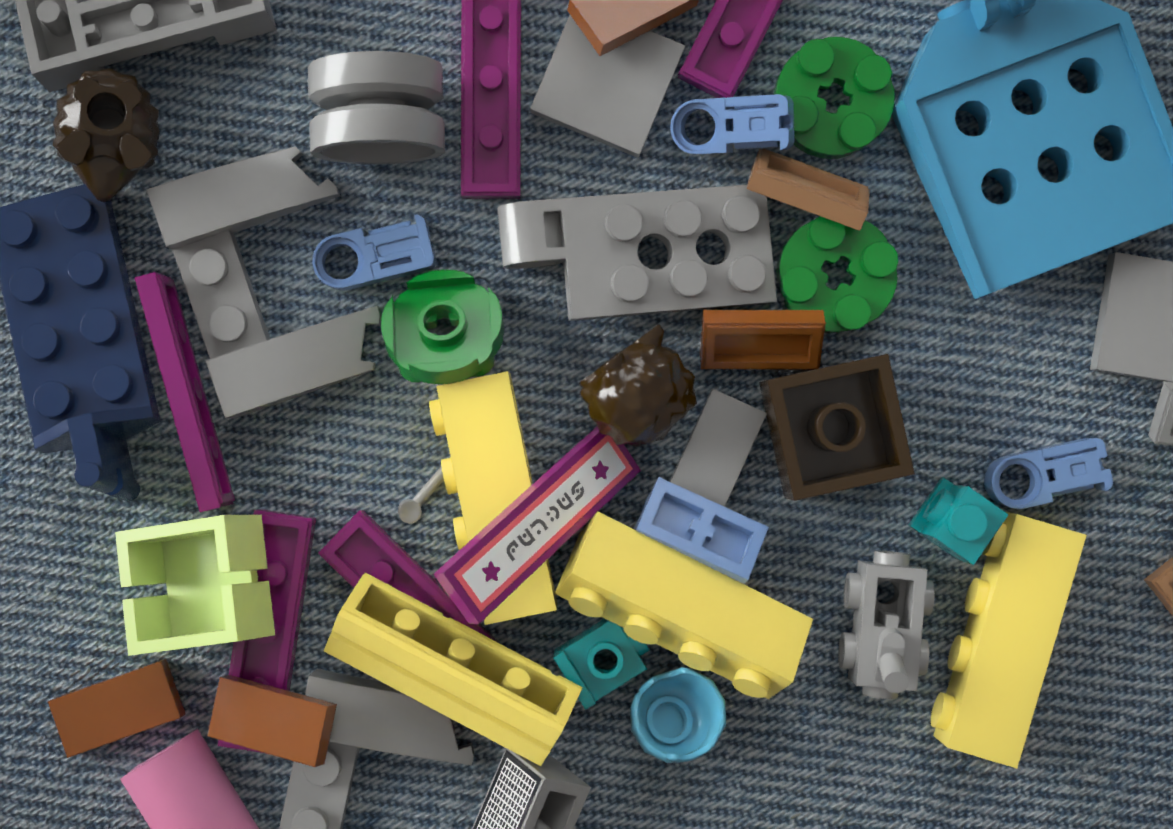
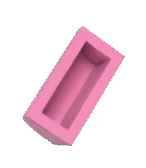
M198 728L142 762L120 778L150 829H259Z

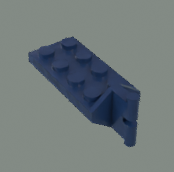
M83 184L0 207V286L34 448L42 453L73 450L77 466L74 476L79 485L124 501H132L138 497L140 485L134 477L126 440L161 422L112 202L111 200L104 203L98 201L87 186Z

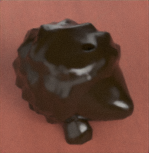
M110 68L100 71H84L80 79L67 85V95L57 100L58 114L53 121L56 135L53 140V146L57 149V155L63 161L72 165L75 173L95 198L103 203L108 202L137 175L140 169H148L155 164V157L158 155L157 142L160 135L157 122L159 110L150 104V93L138 84L135 76L121 74Z
M660 324L645 333L633 344L615 354L579 382L582 387L580 395L588 404L590 418L596 422L600 434L611 436L616 445L629 444L639 447L644 444H651L654 441L663 440L675 423L697 404L694 389L695 376L690 370L684 368L681 358L674 349L662 347L664 329Z

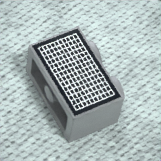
M506 748L472 829H574L591 787L552 756H547L542 766H539Z

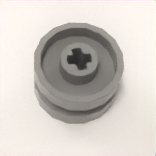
M359 51L328 55L313 60L307 66L308 97L314 104L326 109L309 121L310 153L314 157L349 164H400L433 159L445 153V126L443 118L427 110L444 99L443 68L439 61L428 56L406 52Z

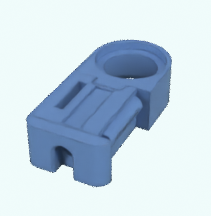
M781 94L690 100L680 105L674 112L670 124L671 135L675 144L681 150L690 154L733 153V143L735 149L779 147V141L780 150H788L794 145L793 100L790 96ZM699 109L709 112L715 121L713 137L702 145L690 141L685 132V123L688 116Z
M414 215L416 224L411 225L409 220L369 230L368 236L363 228L328 236L317 245L313 253L312 264L315 274L323 283L331 288L345 291L431 270L436 266L437 261L429 238L428 224L422 216ZM339 246L352 248L358 257L356 271L346 279L332 278L325 267L328 253Z
M1083 438L1001 456L989 465L985 473L984 485L986 492L1000 506L1024 509L1052 503L1055 496L1092 489L1094 484L1096 490L1107 491L1113 485L1111 470L1105 469L1101 462V458L1107 457L1105 443L1099 438ZM1014 464L1022 466L1030 478L1027 492L1017 499L1007 497L1002 492L999 484L1000 476L1004 469Z

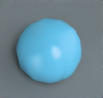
M680 667L655 675L642 684L639 692L634 696L630 707L631 732L645 753L666 763H681L694 760L709 752L715 746L726 726L725 699L712 679L693 669Z

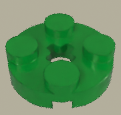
M827 37L810 40L789 58L778 76L774 95H788L793 100L795 147L814 157L839 159L863 150L875 140L886 128L893 112L895 100L894 86L891 80L892 70L886 59L876 55L865 44L845 37ZM832 83L843 87V94L849 96V105H840L836 113L826 111V100L818 97L819 89H829Z
M819 216L800 227L788 239L780 253L776 271L780 292L785 299L784 303L788 310H823L826 322L824 333L830 334L857 330L877 319L891 302L898 280V254L895 248L888 243L884 234L866 220L859 231ZM839 259H842L848 264L847 272L852 275L850 285L841 283L835 290L830 289L826 286L828 275L821 271L824 262L835 264Z
M435 270L417 275L406 282L408 290L400 294L395 302L392 295L382 313L381 331L389 357L399 367L400 374L404 379L416 383L451 384L469 379L470 377H481L490 372L494 366V356L501 348L503 342L504 323L499 300L489 287L487 292L484 287L475 284L473 276L462 271ZM449 318L451 325L456 327L454 331L446 335H436V333L427 331L428 329L436 328L438 319Z

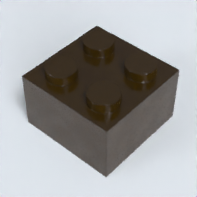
M888 354L759 382L784 498L796 501L915 475Z

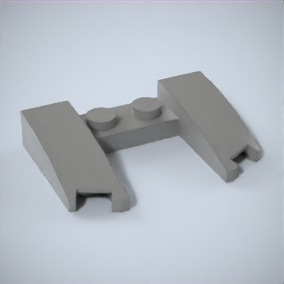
M15 0L31 74L49 92L67 88L68 84L80 79L84 71L104 70L106 65L212 36L215 37L221 46L277 30L269 0Z
M296 146L236 161L146 189L166 247L173 250L210 358L206 360V364L225 418L236 419L375 370L376 363L361 361L366 324L381 326L382 314L378 306L315 324L270 339L234 233L340 197L338 188L328 178L317 186L294 163L303 155Z
M317 668L308 677L305 695L337 704L325 764L312 767L293 762L279 829H342L360 748L472 766L475 754L473 745L470 743L458 746L450 718L382 682Z

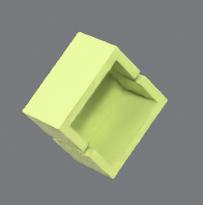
M220 515L115 532L121 587L166 584L167 595L122 600L128 656L237 642L275 635L269 581L258 582L257 570L268 569L262 515Z

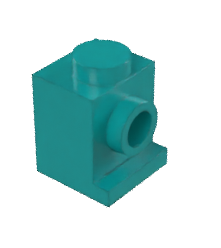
M941 477L908 526L955 559L974 565L1009 514L969 486L955 485Z
M604 618L554 649L553 659L566 679L582 687L578 699L586 710L596 704V701L647 670L642 655L650 651V648L647 644L635 641L626 635L623 627ZM603 649L611 650L617 656L616 664L608 670L598 668L593 660L595 654Z

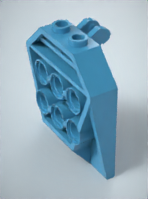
M964 0L943 9L937 14L939 21L928 31L920 44L894 103L892 117L974 299L1173 224V126L1128 12L1101 0ZM1069 69L1078 70L1085 76L1088 84L1086 94L1072 88L1068 80ZM1013 90H1020L1029 95L1033 103L1032 115L1022 114L1016 110L1011 97ZM956 111L969 112L976 118L979 127L977 136L965 135L958 129L955 121ZM1096 134L1104 136L1110 141L1113 148L1111 161L1104 160L1097 154L1094 147ZM1040 155L1051 158L1058 166L1059 174L1055 183L1047 181L1041 176L1038 170ZM984 176L993 177L1002 185L1004 197L1001 204L992 203L985 198L981 188Z

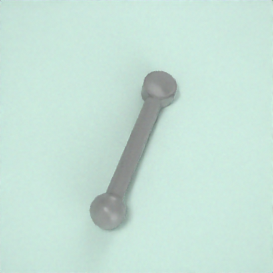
M442 466L413 499H405L399 504L398 514L403 522L412 524L420 519L422 514L421 506L444 481Z

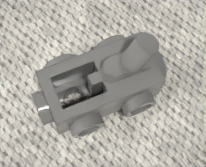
M874 550L873 561L858 560L857 573H847L845 578L844 607L846 609H854L852 633L842 632L838 651L839 667L849 669L848 679L856 686H862V694L865 696L897 699L898 693L905 690L917 691L918 676H925L928 670L929 643L926 639H922L924 615L930 616L933 611L935 598L934 583L932 580H927V569L917 565H910V554ZM883 581L891 582L894 587V596L886 603H880L876 598L877 587Z

